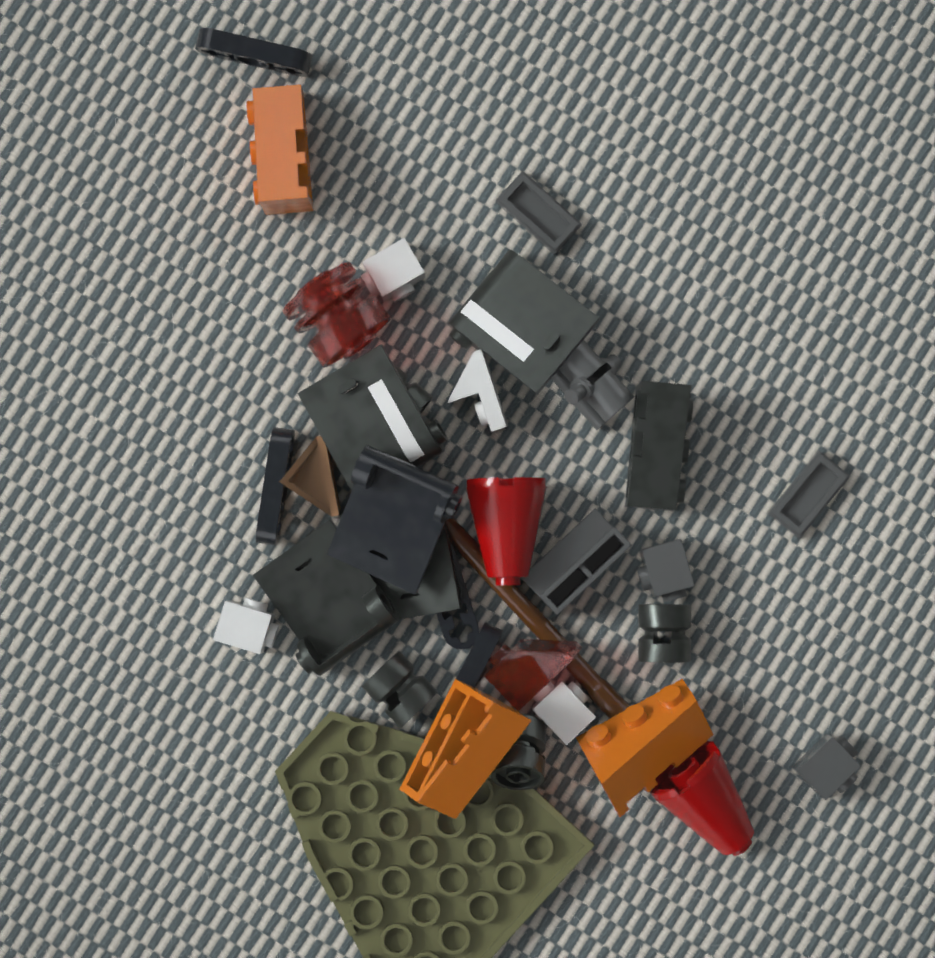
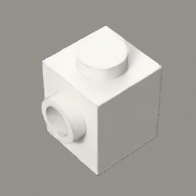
M405 238L364 260L362 263L366 272L360 275L370 294L374 296L379 293L384 302L391 297L394 302L404 299L415 291L413 285L425 278V272Z
M245 598L243 604L227 600L224 602L213 640L262 654L265 647H273L279 625L273 623L275 614L266 612L268 607L266 603L250 598Z
M549 680L532 696L536 703L531 709L566 745L596 718L584 705L589 699L588 696L573 681L566 686L561 680L555 685Z

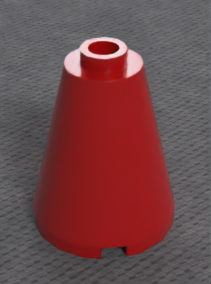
M500 477L467 479V488L465 489L487 578H496V586L520 585V577L529 576L547 489L546 478L513 477L500 479Z
M707 740L677 768L671 764L655 778L658 785L650 791L653 798L722 855L732 854L733 856H738L752 845L751 839L754 836V828L721 751L713 741Z

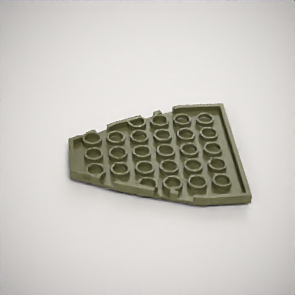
M331 710L275 770V773L286 796L292 819H294L302 839L305 854L330 901L334 903L349 936H352L363 958H492L595 846L588 837L535 788L528 790L503 788L492 780V773L456 819L417 803L402 792L400 787L425 738Z

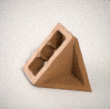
M317 436L279 482L329 516L338 518L341 506L331 453L322 437Z

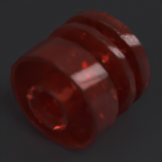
M350 261L342 263L331 270H326L311 279L298 290L295 297L282 310L289 321L304 315L294 326L299 334L315 327L319 330L307 346L324 368L331 366L342 358L348 359L371 343L377 337L376 333L391 320L390 315L376 296L363 299L360 302L355 300L366 283L362 278H358L346 284L357 272Z

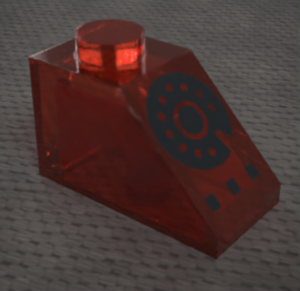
M520 639L512 648L505 643L489 658L488 661L493 666L484 677L519 711L574 660L582 646L577 641Z

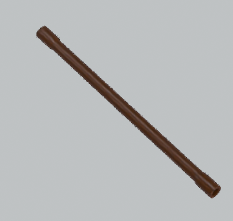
M449 518L446 523L449 539L453 547L539 640L552 642L546 644H555V647L548 650L587 691L591 700L610 719L629 707L630 705L607 680L600 677L517 585L496 586V578H487L480 545L455 518Z

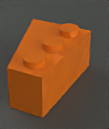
M301 84L252 88L253 101H247L246 107L248 124L254 125L255 140L250 141L252 165L257 167V180L253 181L255 205L260 204L266 215L314 211L305 101Z
M455 679L400 790L417 803L456 819L532 720L495 697Z
M681 679L672 685L662 688L659 692L643 701L627 707L623 712L603 723L591 727L588 731L575 738L617 814L621 817L629 810L627 803L643 789L649 793L658 785L655 780L657 776L671 764L677 768L714 734L696 698L684 680Z

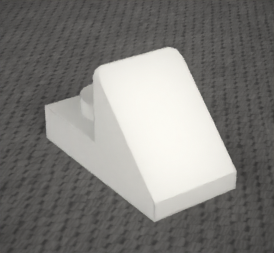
M481 349L474 351L448 403L479 394L481 401L474 403L481 426L489 424L492 432L507 427L508 423L485 353Z

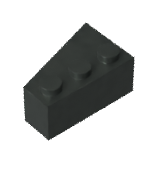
M641 381L636 386L625 507L675 511L677 503H684L686 479H680L682 463H687L690 441L685 439L687 423H691L693 413V399H690L691 385Z

